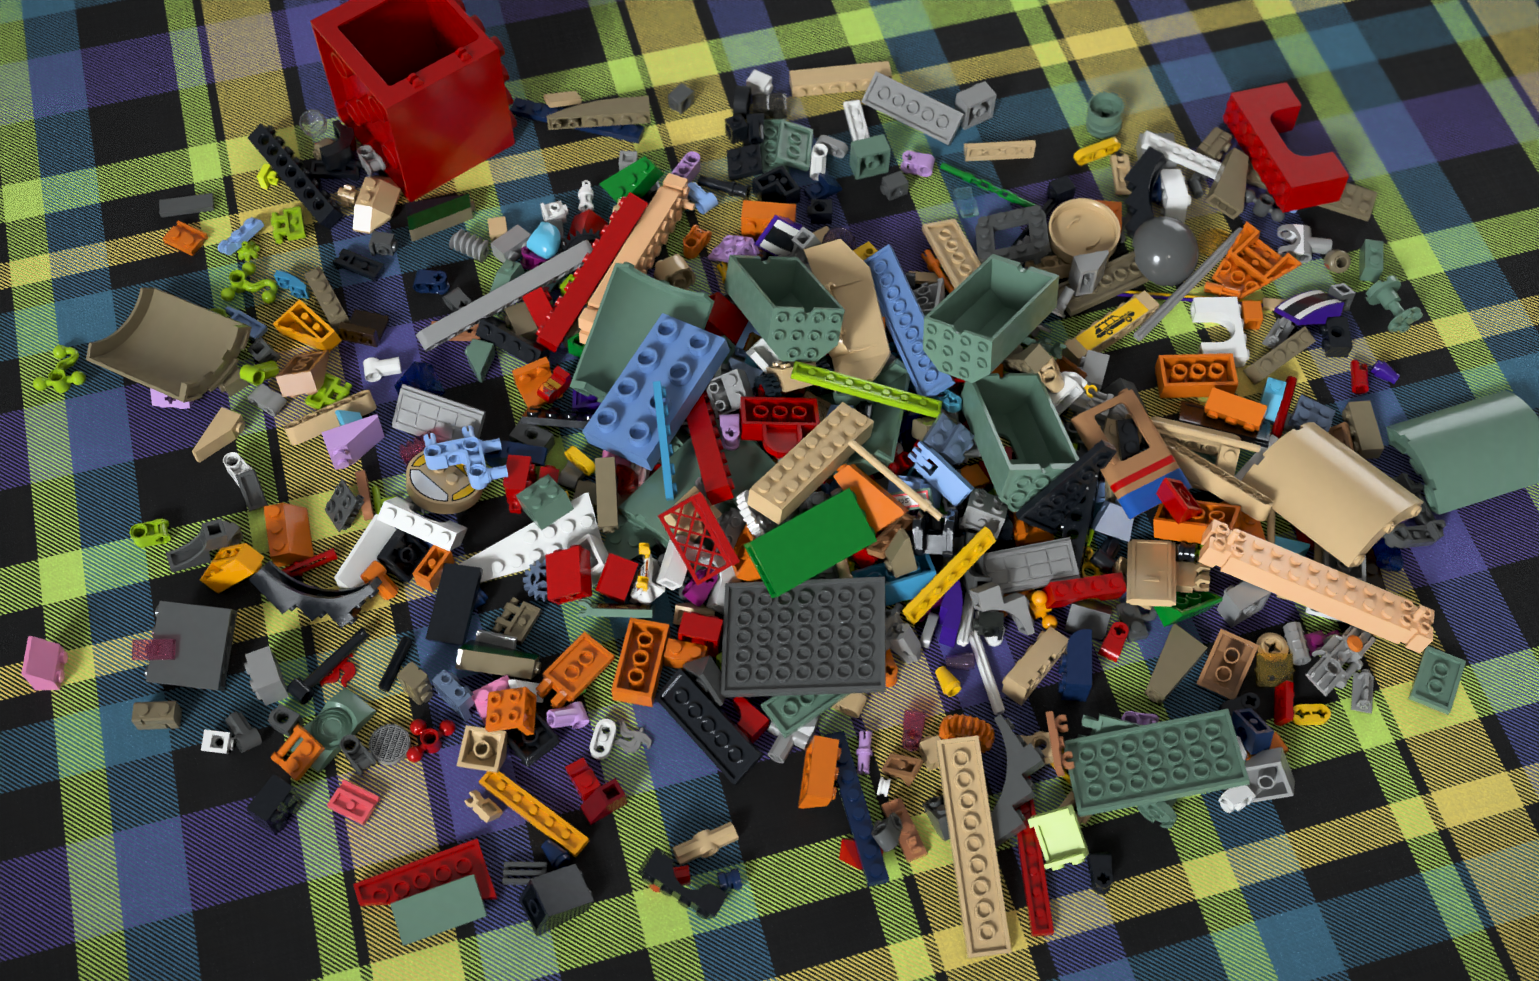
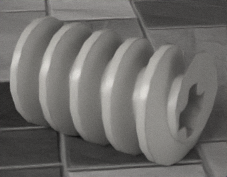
M463 229L454 233L449 242L451 249H455L458 252L461 251L462 254H467V256L473 257L480 262H484L489 253L488 240L483 241L481 237L477 238L474 234L471 236L470 232L465 233Z

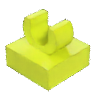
M265 163L259 171L257 178L261 188L268 189L270 184L277 185L280 179L276 178L277 173L272 170L271 165Z

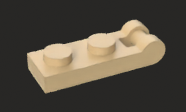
M1110 155L1115 195H1130L1132 192L1126 188V183L1123 179L1131 170L1129 156Z

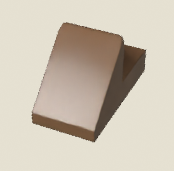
M890 753L881 771L885 775L901 778L907 786H910L924 761L919 758Z

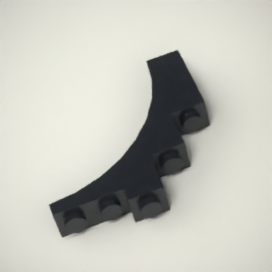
M1150 146L1123 178L1126 188L1132 192L1124 202L1127 208L1126 211L1133 216L1125 225L1127 235L1132 240L1139 226L1145 221L1154 218L1152 210L1154 185L1159 173L1167 163L1164 154Z
M271 561L266 563L249 579L282 614L288 609L292 612L297 607L311 621L317 617L321 619L328 614L340 628L344 627L347 623L352 625L359 618L357 614L362 610L361 606L366 602L365 598L369 597L371 599L379 592L377 588L382 583L376 576L369 582L354 588L341 590L322 589L292 578Z

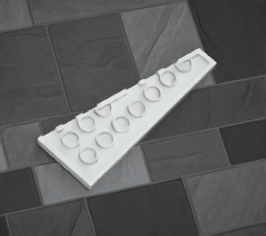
M584 493L570 501L574 509L542 531L533 522L458 565L482 568L481 583L530 569V564L536 566V560L541 564L546 559L545 555L553 553L554 550L568 549L588 533L601 539L589 493Z

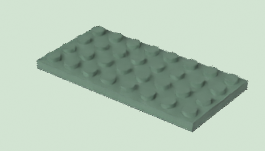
M1228 709L1064 741V752L1071 751L1073 754V758L1067 759L1066 762L1073 761L1075 768L1068 769L1079 817L1250 784Z

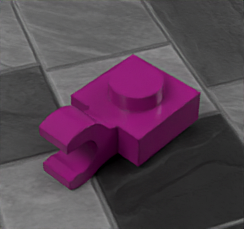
M1322 630L1304 635L1310 650V656L1315 649L1325 645L1323 641L1328 636L1333 634L1341 636L1339 631L1335 630L1324 635Z

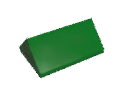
M1195 590L1192 593L1176 592V605H1172V607H1153L1163 626L1166 627L1206 612L1222 602L1223 598L1211 592Z

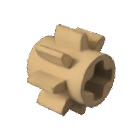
M347 184L343 188H339L337 199L341 201V205L349 207L355 204L359 195L358 191H354L355 186Z

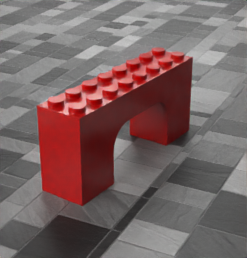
M1287 82L1231 93L1225 114L1223 115L1224 123L1227 124L1231 134L1234 135L1244 153L1249 156L1253 169L1260 176L1261 181L1267 187L1269 194L1272 195L1282 213L1340 201L1349 178V174L1334 152L1307 157L1299 156L1291 152L1278 133L1293 131L1302 106Z

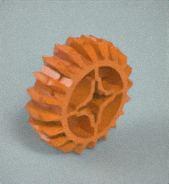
M964 714L948 715L943 718L939 727L941 740L979 736L981 753L990 751L995 740L994 728L989 723H985L984 720H979L978 717L974 718Z

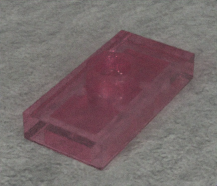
M133 640L132 660H175L176 640Z

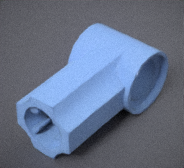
M695 182L688 183V187H690L688 198L695 203L697 210L704 215L718 205L717 198L713 193H706Z

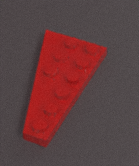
M478 839L353 884L360 906L390 905L393 902L475 874L482 900L497 899Z

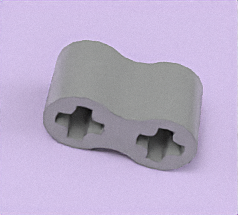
M264 384L257 386L247 397L254 406L263 409L273 417L287 404V400L281 394L272 391Z
M568 460L565 468L559 475L558 484L576 490L578 480L583 481L586 474Z

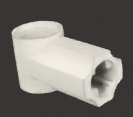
M815 144L811 153L809 177L816 181L819 179V173L825 174L828 149L824 144Z
M371 357L363 361L365 379L368 382L379 381L382 376L402 373L399 357L383 360Z

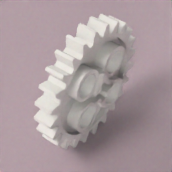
M745 490L737 496L738 500L736 502L739 504L737 507L741 510L740 514L744 517L743 521L747 523V527L752 535L758 537L777 527L775 522L747 505L749 490Z

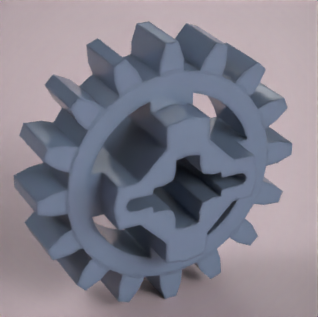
M546 559L541 564L536 560V566L530 564V571L525 570L527 577L523 578L525 591L529 590L528 595L530 597L534 595L536 601L541 597L543 602H545L547 598V582L544 581L547 580ZM533 576H535L536 580L533 582L532 585V578Z

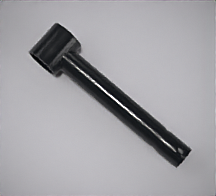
M360 628L304 680L296 678L291 681L287 687V692L301 705L309 702L315 693L313 688L369 637L368 633Z

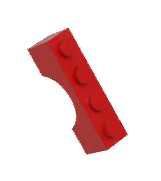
M1122 572L1050 582L1042 591L1047 594L1046 609L1065 607L1073 602L1089 598H1098L1100 601L1118 599L1127 592V587Z

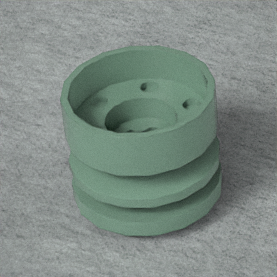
M1110 92L1097 93L1092 96L1088 102L1087 131L1092 136L1103 139L1117 135L1122 125L1123 100L1118 95Z

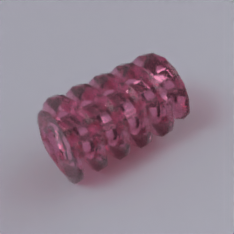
M428 431V432H427V434H428V436H429V439H431V437H430V433H432L431 431ZM423 434L420 435V440L416 437L413 438V444L407 441V447L403 444L399 445V454L406 467H408V461H411L418 453L424 451L426 446Z

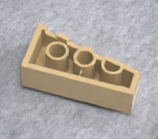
M1051 626L1039 634L1036 639L1037 642L1034 645H1030L1025 655L1017 661L1013 669L1002 681V684H1004L1002 693L1021 706L1066 649L1069 639Z

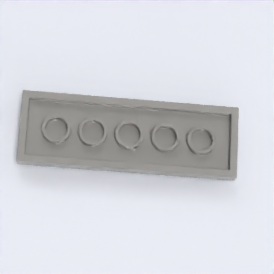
M877 71L861 103L949 146L965 114Z

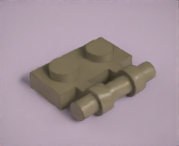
M512 597L510 602H507L504 606L502 615L495 620V626L492 631L500 633L502 629H506L504 635L518 637L517 643L522 645L542 611L540 608L525 601L518 607L519 600ZM515 614L511 622L508 621L510 615Z

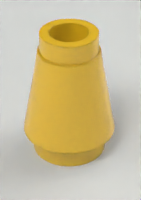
M941 666L935 671L943 694L952 697L961 691L960 681L945 666Z

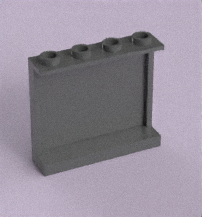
M159 601V605L155 610V616L157 617L156 625L152 629L153 642L148 651V656L150 657L149 665L145 669L146 682L225 691L238 611Z

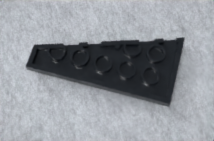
M1104 440L1096 443L1093 448L1082 455L1046 488L1037 493L1027 504L1023 505L1015 513L1017 518L1056 535L1059 524L1065 523L1068 512L1074 510L1088 492V485L1096 481L1098 478L1097 473L1100 469H1104L1117 453L1115 446Z

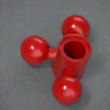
M897 446L894 462L887 468L898 476L912 467L914 462L907 456L910 452L903 451L898 454Z
M422 719L413 720L410 724V730L414 735H420L422 744L419 747H410L406 753L407 759L412 763H417L422 759L424 751L431 754L438 752L442 747L440 738L452 735L456 729L455 723L449 719L443 720L439 725V730L436 731L432 728L426 729V723ZM431 738L436 739V740H435L433 743H431V744H428V743H427V741H428L429 739H431Z

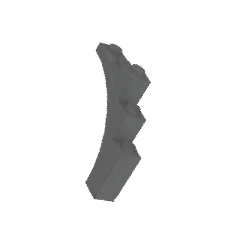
M1001 714L995 717L994 720L1002 733L1006 746L1007 772L1001 796L990 813L996 848L1027 828L1023 823L1026 818L1018 808L1036 797L1033 792L1036 787L1028 776L1045 766L1042 760L1045 756L1040 748H1034L1031 743L1027 745L1020 734L1016 736L1012 731L1015 727L1010 719H1004Z

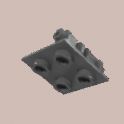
M341 479L338 486H336L331 499L327 502L324 509L338 532L351 527L356 514L359 513L360 508L364 504V497L361 495L354 496L344 479Z

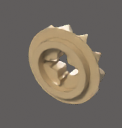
M1265 633L1258 638L1256 643L1259 645L1258 655L1263 657L1264 661L1268 660L1272 661V663H1274V659L1281 662L1289 651L1286 640L1276 633ZM1275 643L1274 650L1269 653V647Z

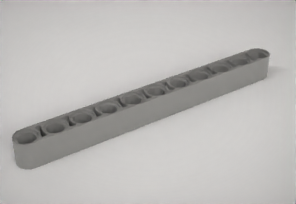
M588 240L582 241L418 332L416 337L425 351L434 349L479 324L481 318L499 313L504 308L522 300V296L540 287L544 288L576 270L578 266H583L584 262L582 260L587 252L591 254L593 250L591 248L592 245Z

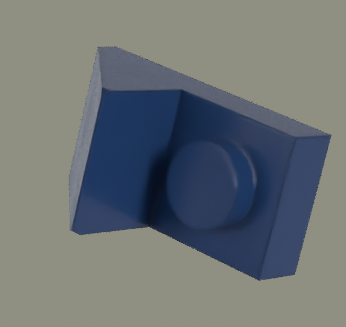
M819 173L818 182L804 188V194L810 201L811 199H826L842 191V187L833 176Z

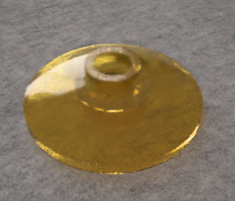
M1208 229L1202 232L1198 238L1199 249L1203 254L1210 257L1229 235L1219 229Z

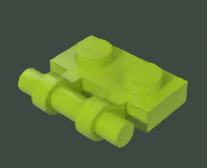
M300 206L283 209L284 215L279 216L277 212L272 213L273 238L277 244L283 242L282 238L284 236H287L288 241L306 238Z
M326 373L322 387L316 394L308 395L305 403L319 410L348 397L352 385L346 382L342 387L340 386V378ZM337 393L338 395L335 400L331 399L333 394Z

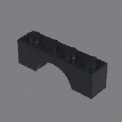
M493 316L481 318L476 336L489 343H493L498 348L528 364L544 357L549 358L551 350L539 344L536 340L514 334L506 327V323Z
M656 848L649 851L637 874L642 876V881L649 885H656L660 888L659 891L666 896L671 897L672 895L678 899L677 902L685 908L691 907L696 911L695 914L702 919L707 920V918L716 917L728 895L711 883L705 884L699 889H688L682 886L674 875V859Z

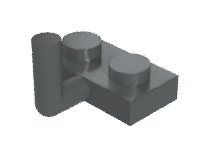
M1126 602L1116 604L1115 609L1120 622L1125 623L1129 629L1127 635L1128 643L1148 638L1149 634L1144 622L1156 619L1157 612L1152 606L1149 613L1141 615L1137 605H1130V603Z

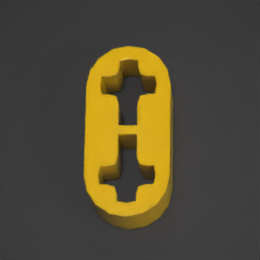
M572 445L564 452L567 459L587 476L595 472L593 461Z
M1299 704L1293 707L1294 717L1292 722L1296 725H1322L1330 718L1331 711L1324 704ZM1300 711V714L1304 715L1303 718H1300L1296 713ZM1320 711L1321 714H1324L1323 718H1321L1320 715L1316 713Z

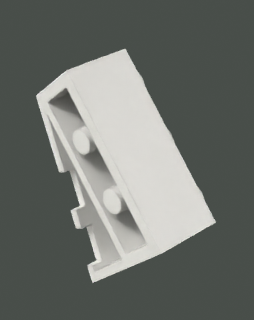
M1162 169L1159 173L1161 176V201H1163L1164 207L1160 209L1161 214H1164L1166 217L1176 218L1184 223L1187 206L1191 204V195H1188L1185 176H1182L1181 169Z

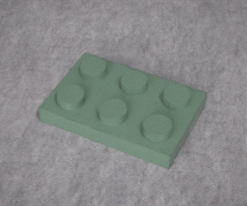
M782 119L779 123L775 162L807 172L810 167L813 129Z
M1427 646L1423 651L1408 699L1448 715L1451 712L1466 661Z

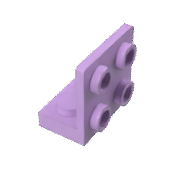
M727 235L708 255V259L728 263L729 255L757 256V254H760V251L752 237Z

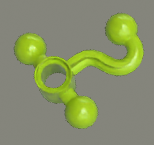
M248 261L242 265V271L234 270L229 274L231 285L222 289L221 298L228 302L234 299L235 292L243 293L248 291L254 293L269 286L270 290H265L262 293V300L266 304H272L276 300L278 286L276 282L270 279H263L256 283L248 282L246 277L256 272L255 264Z
M64 345L55 346L53 348V355L63 360L59 361L56 364V368L48 374V379L41 376L33 380V387L38 391H43L48 386H53L56 392L64 393L70 389L71 383L75 385L84 384L86 375L82 371H75L70 376L65 374L66 369L76 364L79 358L78 351L75 348L65 347Z

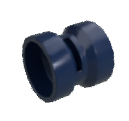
M738 868L731 869L727 873L723 871L717 873L719 887L725 893H728L731 889H743Z

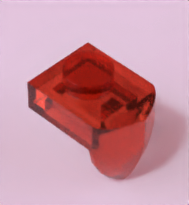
M618 464L616 467V474L619 479L617 492L622 497L638 489L639 475L631 467Z

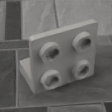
M974 488L970 493L960 525L978 532L987 527L991 530L994 538H998L1006 518L1008 506L999 499L998 495L994 496L983 489Z

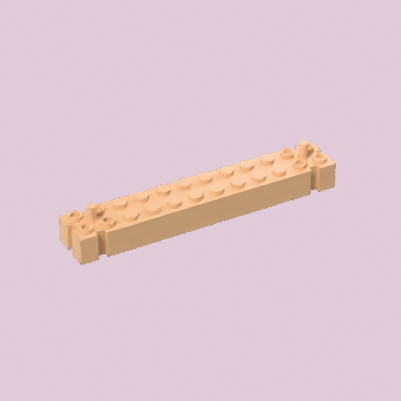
M670 173L664 179L663 186L659 187L590 298L588 307L584 308L579 316V328H581L579 332L580 343L586 344L615 263L623 264L624 262H629L634 265V268L647 275L648 269H651L654 264L655 257L660 255L661 247L667 243L669 234L673 233L677 221L681 220L683 211L687 209L694 210L695 204L690 203L688 200L690 191L688 179Z
M1215 519L1212 520L1203 532L1201 545L1204 546L1200 550L1198 562L1212 568L1217 565L1221 567L1220 571L1393 643L1399 644L1403 642L1405 643V648L1417 653H1421L1433 641L1434 628L1431 625L1434 623V610L1423 605L1416 607L1412 601L1237 528L1230 530L1227 524Z

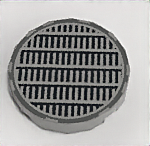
M387 724L379 727L373 732L369 741L370 753L377 762L383 765H393L401 759H405L407 757V750L411 747L408 732L397 724Z

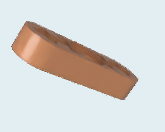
M365 470L356 471L359 495L364 497V504L361 507L365 521L372 520L374 510L367 474Z

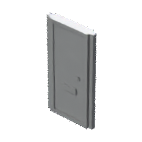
M402 384L392 427L424 438L425 434H428L429 439H431L430 433H434L437 443L463 438L462 428L466 426L467 431H469L468 425L474 428L475 437L480 439L486 412Z
M1070 537L984 553L985 571L992 578V583L998 584L1002 588L1004 595L1043 588L1050 582L1080 578Z

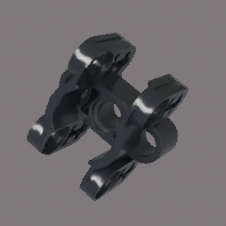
M950 508L948 510V514L945 517L944 530L929 529L930 514L919 509L917 518L913 520V531L907 532L915 556L941 554L943 557L953 558L965 546V535L959 533V509Z

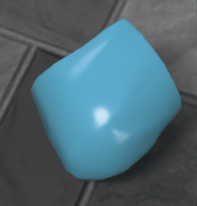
M541 222L529 237L527 248L542 258H552L560 247V231L551 223Z

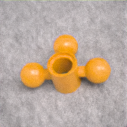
M1033 589L1027 596L1028 601H1030V615L1033 620L1041 617L1042 626L1045 630L1050 626L1055 629L1058 621L1055 616L1047 614L1052 611V608L1046 609L1045 606L1047 594L1042 590L1035 591Z

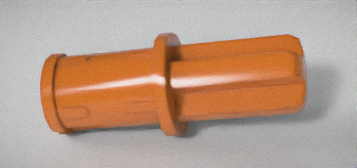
M1207 281L1204 287L1205 293L1215 294L1219 297H1237V300L1241 297L1240 289L1227 287L1226 284L1220 285Z

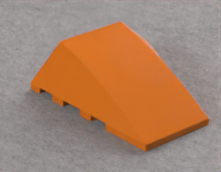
M1247 221L1212 277V280L1220 285L1226 284L1227 287L1240 289L1241 297L1239 300L1302 265L1291 254L1287 253L1282 257L1259 239L1260 231Z

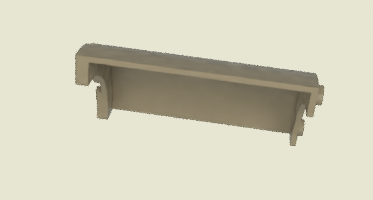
M155 287L141 288L136 305L124 324L108 337L95 342H89L86 360L183 403L201 398L202 394L207 391L212 392L229 376L239 361L237 357L241 349L244 350L247 345L251 326Z

